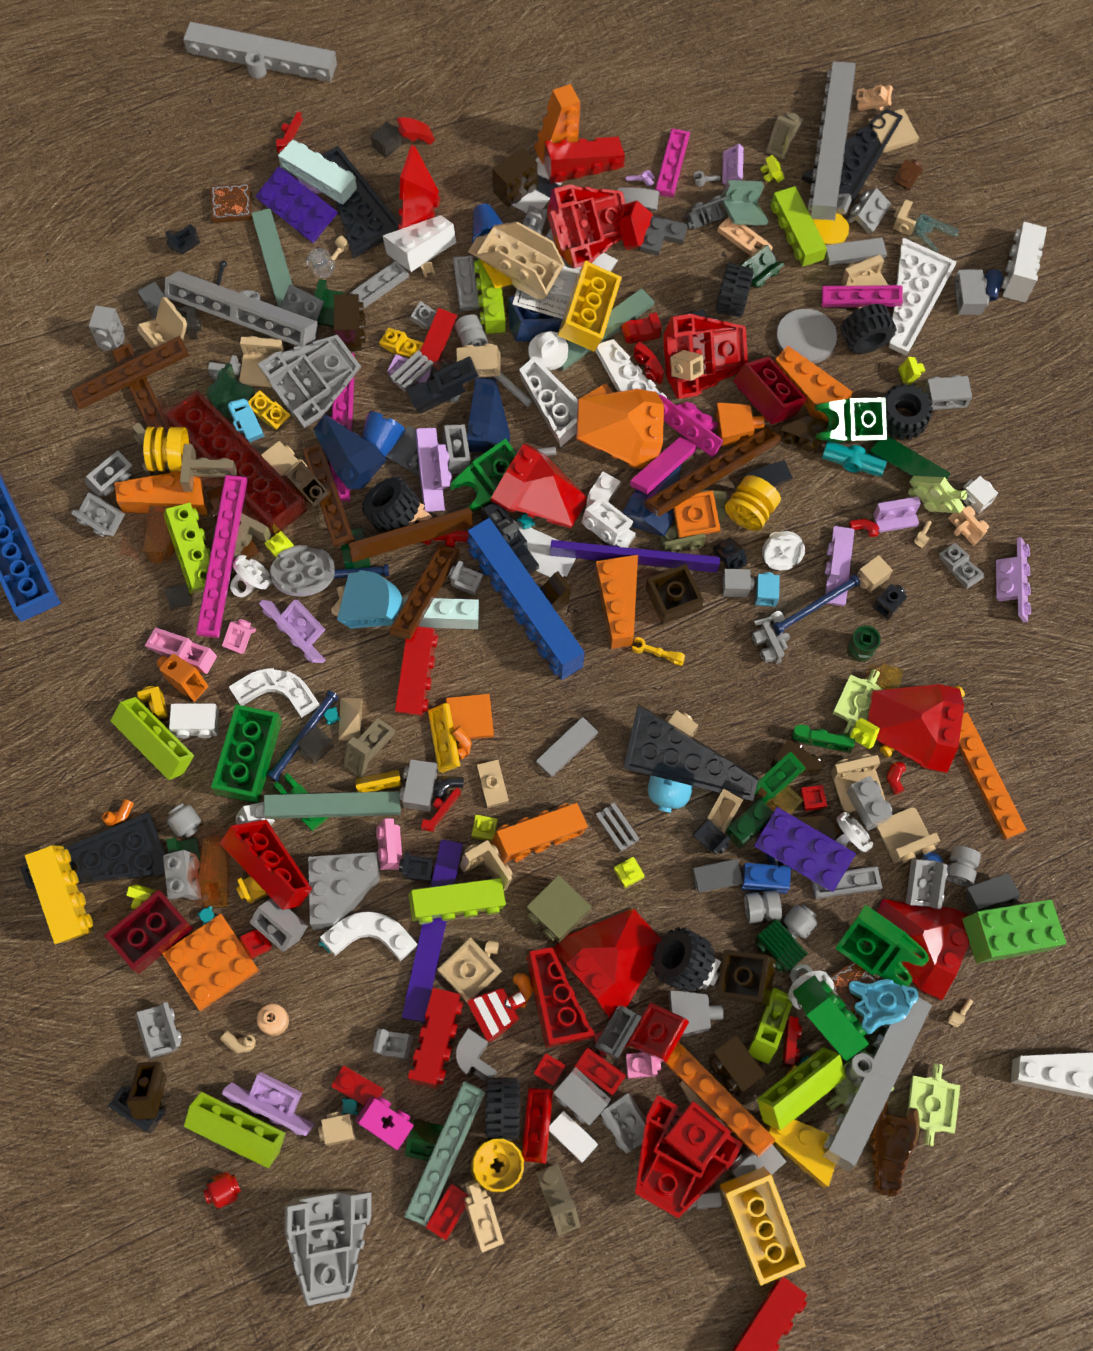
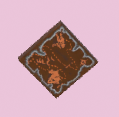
M249 183L210 186L213 223L252 220L251 189Z
M852 962L830 976L834 983L833 993L838 995L845 1003L846 1008L851 1010L857 1017L859 1014L855 1011V1004L862 1001V999L850 993L849 984L852 981L871 984L876 982L877 979L855 962Z

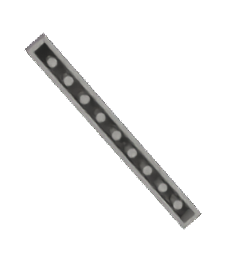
M833 62L832 70L828 69L827 81L830 83H826L825 95H828V97H824L823 109H826V111H822L821 123H824V125H820L819 137H822V140L818 139L817 152H820V154H816L815 166H818V169L813 171V181H816V183H812L810 193L814 197L809 198L808 210H812V219L835 221L856 63Z

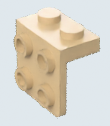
M882 256L868 257L863 262L849 265L845 269L841 281L843 286L888 285L880 273L884 262Z
M163 297L160 300L156 319L138 324L137 331L149 346L154 349L178 336L183 340L187 322L176 310L173 303L167 297Z
M255 336L241 337L240 345L243 352V360L239 379L240 383L248 386L271 387L258 363L276 352H285L282 340L277 338H257Z
M870 754L859 756L857 760L849 761V759H843L836 762L830 773L843 812L856 811L846 792L852 784L869 776L872 777L873 781L878 782L881 788V795L885 800L876 772L880 764L878 755L870 756Z
M913 807L892 815L886 823L876 827L894 864L903 861V863L911 861L912 858H916L915 855L921 852L924 855L934 851L936 849L935 846L940 842L937 833L929 835L918 811Z
M488 840L478 846L473 844L465 850L459 866L463 874L483 863L493 879H502L503 891L507 890L512 880L510 867L506 863H502L499 858L498 849L495 845H491Z

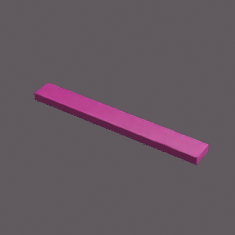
M354 377L332 403V418L352 432ZM330 463L341 501H350L351 489L345 486Z
M225 475L196 630L197 636L219 638L247 486L246 477Z

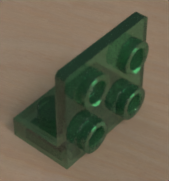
M227 363L224 368L220 369L216 381L207 389V397L213 414L234 424V419L228 408L229 402L243 398L249 401L255 394L254 388L236 380L232 364ZM245 407L235 409V411L237 412L239 410L244 409Z

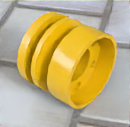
M147 427L143 452L148 471H156V469L164 471L168 463L170 471L181 472L184 444H189L188 432L185 427H170L167 436L163 427H158L157 430L155 427Z
M748 475L743 478L736 492L726 502L725 510L729 517L738 525L751 531H759L764 527L765 522L768 521L770 514L779 505L781 497L769 482L757 476Z
M493 1139L483 1143L474 1152L471 1160V1172L474 1180L479 1183L481 1188L490 1192H504L513 1188L520 1181L524 1171V1159L520 1150L512 1142L505 1139ZM495 1158H497V1162H502L503 1167L499 1168L498 1173H496L495 1169L490 1168V1164L494 1163Z

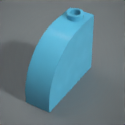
M363 570L349 573L337 620L350 629L392 625L403 607L401 594L395 585L377 573Z

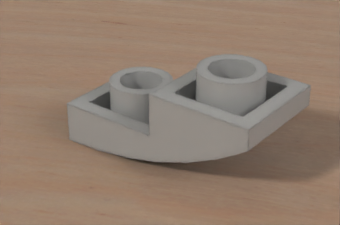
M618 188V191L623 192L625 204L638 200L649 211H657L658 191L643 188Z
M420 301L409 320L429 331L436 311Z
M956 543L939 553V557L944 565L966 589L983 579L984 573L969 561V554Z

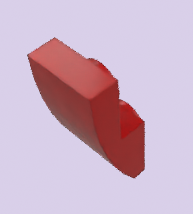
M399 117L396 119L399 125L398 130L404 138L407 137L413 142L417 139L423 140L429 145L435 141L427 124L412 118Z
M639 341L634 347L633 357L639 364L645 365L644 374L647 378L660 385L663 382L664 370L651 350Z

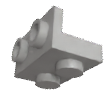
M877 188L870 191L866 190L860 195V201L850 210V216L847 219L849 223L856 220L868 234L875 230L891 206V203Z
M88 492L80 509L73 510L71 513L77 517V522L85 526H91L94 528L93 532L102 537L105 535L114 536L125 516V513Z
M181 850L164 855L168 899L174 900L181 897L190 900L201 899L202 882L199 879L198 872L200 863L196 854Z
M912 858L906 903L941 909L944 900L945 880L947 878V864L935 860Z
M167 1001L162 1002L158 1007L139 1011L135 1014L148 1059L175 1052L180 1047L182 1042L181 1034L175 1028L174 1011L172 1007H169Z
M628 1093L600 1113L603 1124L606 1128L611 1129L616 1137V1144L625 1153H629L642 1144L646 1118Z

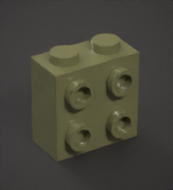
M558 875L527 906V912L529 913L527 917L533 924L537 925L539 923L545 929L543 933L551 941L555 939L560 943L591 911L592 906Z

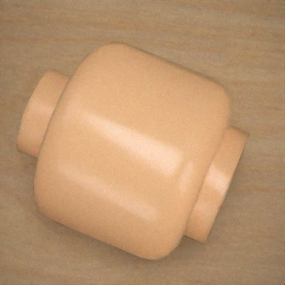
M274 1003L267 1004L258 1012L257 1025L266 1035L278 1036L287 1029L289 1016L280 1005Z

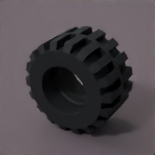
M729 263L726 266L716 305L717 313L737 318L742 317L753 279V268Z
M871 304L854 311L840 326V331L850 352L859 355L870 353L883 347L895 336L897 331L887 307L881 304Z
M904 383L901 387L895 385L893 389L890 388L883 398H885L886 431L887 434H891L892 438L895 439L896 436L899 437V440H904V438L912 440L913 436L917 438L926 429L932 416L933 402L932 399H928L929 394L927 392L923 393L921 387L917 389L915 388L916 385L911 384V386H907V383ZM896 408H907L914 416H903Z
M399 477L387 478L377 483L366 494L365 500L362 502L364 516L380 533L407 526L415 518L414 516L420 507L417 495Z
M678 927L674 931H668L666 936L663 935L661 937V942L657 943L656 952H653L654 960L652 961V966L655 967L653 970L654 974L663 983L683 992L694 991L696 987L700 988L703 985V981L708 980V975L714 968L712 964L715 963V957H713L715 952L711 948L712 944L706 938L687 928L681 929Z
M488 1078L485 1101V1134L487 1139L517 1140L519 1136L520 1082L518 1078Z

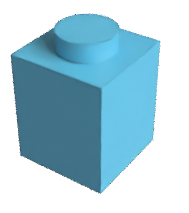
M770 572L758 574L755 582L756 606L776 607L779 600L780 575H774Z

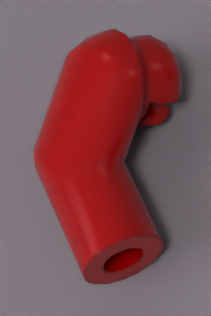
M868 519L849 521V528L868 530L867 534L869 537H877L879 535L878 529L880 528L875 522Z
M894 762L886 776L895 795L905 791L900 782L902 773L906 771V766L902 762Z

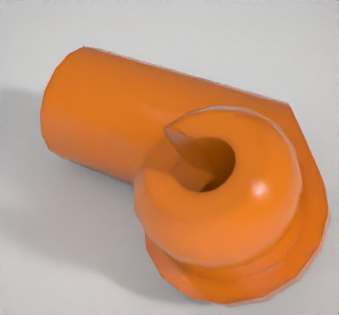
M458 726L451 733L458 741L459 759L462 760L470 754L472 742L464 730Z
M123 799L118 811H107L102 815L103 822L108 826H115L125 822L134 803Z
M516 973L513 977V983L518 986L519 991L522 992L528 1003L533 993L530 978L525 973ZM527 1003L521 1006V1008L525 1009Z

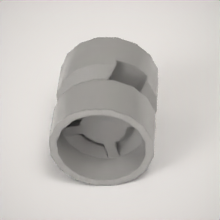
M466 315L456 321L455 330L461 340L462 347L465 345L478 347L488 344L487 337L482 330V325L477 315Z
M953 846L949 857L952 864L947 865L946 880L961 886H973L977 874L974 869L979 866L981 854L969 847Z
M777 890L764 891L763 895H760L758 892L746 893L744 895V907L748 923L762 922L763 918H766L767 921L781 920V901Z

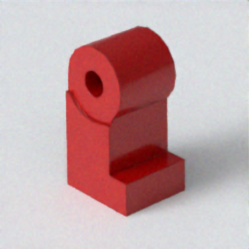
M657 312L649 314L647 318L627 321L621 326L626 343L634 344L639 341L645 342L660 338L662 326Z

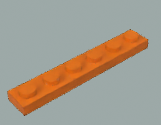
M968 712L963 713L958 748L1004 840L1024 833L1027 829Z
M678 1042L665 1064L759 1158L775 1142V1138Z

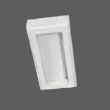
M564 1111L550 1125L549 1132L581 1163L598 1146Z

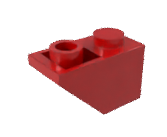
M638 200L624 204L618 219L626 250L641 247L653 215Z

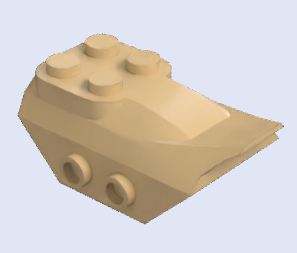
M519 222L494 225L488 234L477 237L468 253L512 278V284L516 288L536 299H545L548 296L564 266V262L553 241Z

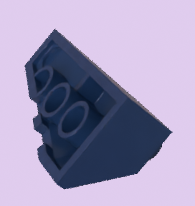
M508 297L509 326L516 342L531 341L542 332L552 331L559 333L563 319L513 305L514 297Z
M476 378L467 442L470 452L486 453L505 438L510 443V432L496 379Z
M324 415L313 429L335 473L348 489H363L387 460L375 444L361 438L359 434L348 430L344 425L328 415Z
M682 464L648 494L636 489L631 495L622 512L633 521L631 527L665 537L674 520L673 509L658 517L645 508L644 501L679 481Z

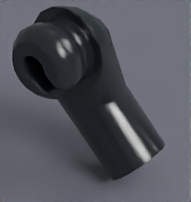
M443 777L434 784V795L442 798L450 787L463 788L464 777Z

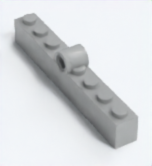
M194 22L189 23L183 39L187 53L247 65L248 74L256 79L265 76L267 70L270 69L331 82L337 66L335 51Z
M181 271L165 278L164 295L167 298L300 347H304L316 340L317 321L260 301V294L256 291L244 290L238 293Z
M918 997V1001L912 1005L908 1015L903 1020L894 1024L882 1025L885 1030L882 1035L879 1033L873 1043L875 1047L873 1054H857L847 1064L846 1075L854 1082L853 1085L856 1089L853 1094L849 1093L843 1104L846 1109L843 1114L839 1113L833 1124L836 1127L834 1134H829L823 1144V1147L826 1148L823 1157L849 1172L856 1165L932 1007L931 1004Z

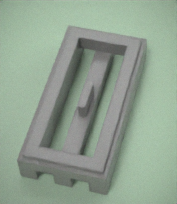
M418 350L390 376V379L406 392L408 388L413 386L434 366L433 362L429 361ZM424 363L425 365L416 374H414L415 371ZM414 374L405 384H402L409 376Z
M612 803L608 808L606 807L602 812L596 814V818L620 852L639 841V837L615 803ZM611 811L615 813L621 824L624 826V828L632 838L631 840H629V838L624 833L618 822L615 820V818L611 814ZM606 815L624 840V845L621 844L603 816Z

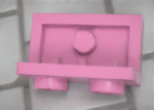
M384 819L376 828L380 870H399V863L402 858L400 826L394 825V819Z

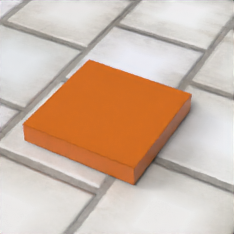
M713 490L699 492L673 508L678 539L703 533L705 535L719 533L721 531Z
M490 694L446 698L447 704L450 705L454 729L460 726L470 740L494 737Z

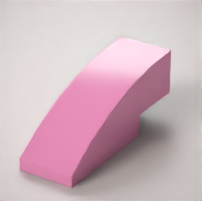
M159 628L154 629L145 644L148 649L162 656L165 655L168 658L172 654H176L194 666L198 672L204 674L209 672L217 658V655L210 648L195 644L189 638Z

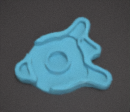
M889 979L879 980L871 984L852 981L849 984L850 993L862 999V1001L855 1004V1011L864 1018L861 1025L867 1034L873 1033L881 1025L894 1024L903 1020L919 997L918 991L915 988L904 985L900 986Z

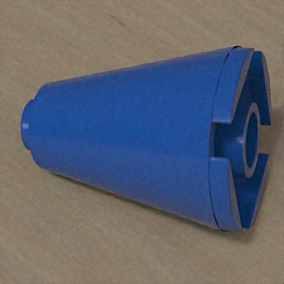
M479 204L474 208L472 244L477 237L488 234L494 225L503 224L489 204Z
M369 411L362 438L375 444L386 457L406 430L391 418L388 420L382 417L383 414Z

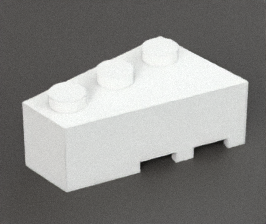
M441 215L383 235L387 255L395 261L397 260L399 264L410 272L456 243L453 223Z

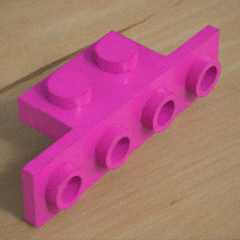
M660 394L659 397L664 404L663 421L685 438L697 444L711 457L715 456L723 440L713 433L718 424L712 420V417L703 414L690 402L676 406Z

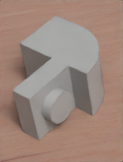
M469 1028L457 1046V1062L459 1068L466 1076L474 1069V1075L485 1082L489 1077H495L497 1071L479 1059L488 1046V1041Z

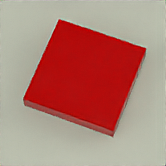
M650 1002L627 1043L631 1047L667 1063L689 1021Z
M692 1101L663 1140L702 1172L731 1131Z

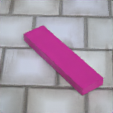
M671 128L655 189L661 196L674 198L690 136L688 131Z
M903 285L822 286V307H864L871 304H881L886 307H902Z
M679 437L630 480V486L648 494L697 450V444Z

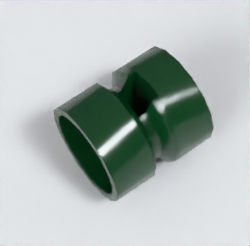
M867 625L858 627L847 646L849 656L858 662L870 660L881 642L879 632L874 627Z

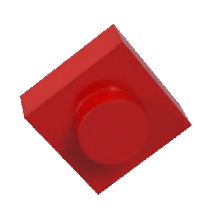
M823 785L800 789L804 811L827 807Z
M257 929L241 936L239 940L250 959L271 950L272 947L268 938Z
M545 1053L533 1075L554 1087L566 1065Z

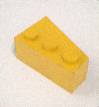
M796 1120L790 1122L782 1130L768 1125L767 1131L775 1138V1142L772 1145L796 1163L801 1170L811 1176L822 1188L828 1187L836 1165L823 1157L826 1150L823 1144L829 1134Z

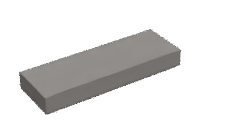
M883 238L826 245L828 266L864 261L868 257H875L877 255L886 258L887 255Z
M473 255L453 257L460 312L480 310Z
M396 260L351 291L350 294H359V300L364 303V308H366L409 277V273Z
M582 717L538 758L536 763L552 778L598 735V731Z
M878 866L846 871L834 892L811 880L815 899L882 889Z

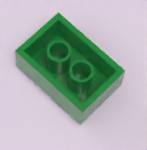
M813 975L795 989L793 994L806 1016L840 1055L848 1061L869 1045L864 1037L867 1032L861 1026L854 1013L846 1008L842 999L832 992L833 990L825 980L820 981L816 975Z

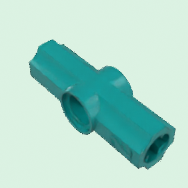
M827 441L822 459L843 465V468L849 472L863 471L878 477L882 476L887 463L881 457L866 453V450L861 446L851 445L847 447L831 441Z

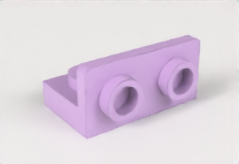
M919 496L878 503L873 517L875 523L879 525V533L918 526L919 521L916 512L921 504Z

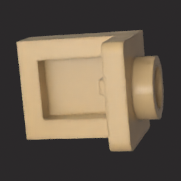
M905 200L902 207L898 206L894 214L896 221L893 229L907 235L912 234L916 221L907 218L913 203L909 200Z

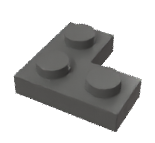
M652 216L640 252L659 256L664 240L683 245L688 224Z

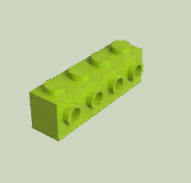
M796 186L775 192L771 202V210L773 213H776L781 229H784L787 242L794 249L795 258L800 261L802 267L824 260L827 247Z
M477 258L478 261H474L475 273H479V278H476L477 290H481V295H478L479 307H483V312H480L481 324H485L486 334L504 333L506 329L502 288L494 287L480 259Z
M191 503L167 508L163 516L189 593L193 594L204 591L211 552L209 548L205 547L204 531L197 524L199 520L197 510L195 508L192 509Z
M136 697L120 702L110 721L168 780L183 775L194 755Z
M501 878L411 890L408 894L412 922L419 921V924L431 923L436 918H442V921H449L455 919V916L464 915V918L478 916L479 912H486L487 915L497 914L506 905Z
M822 1047L758 1097L757 1102L763 1122L778 1130H782L843 1081L846 1075L840 1054Z
M200 1092L190 1105L184 1124L185 1128L268 1169L278 1156L286 1134L203 1092Z

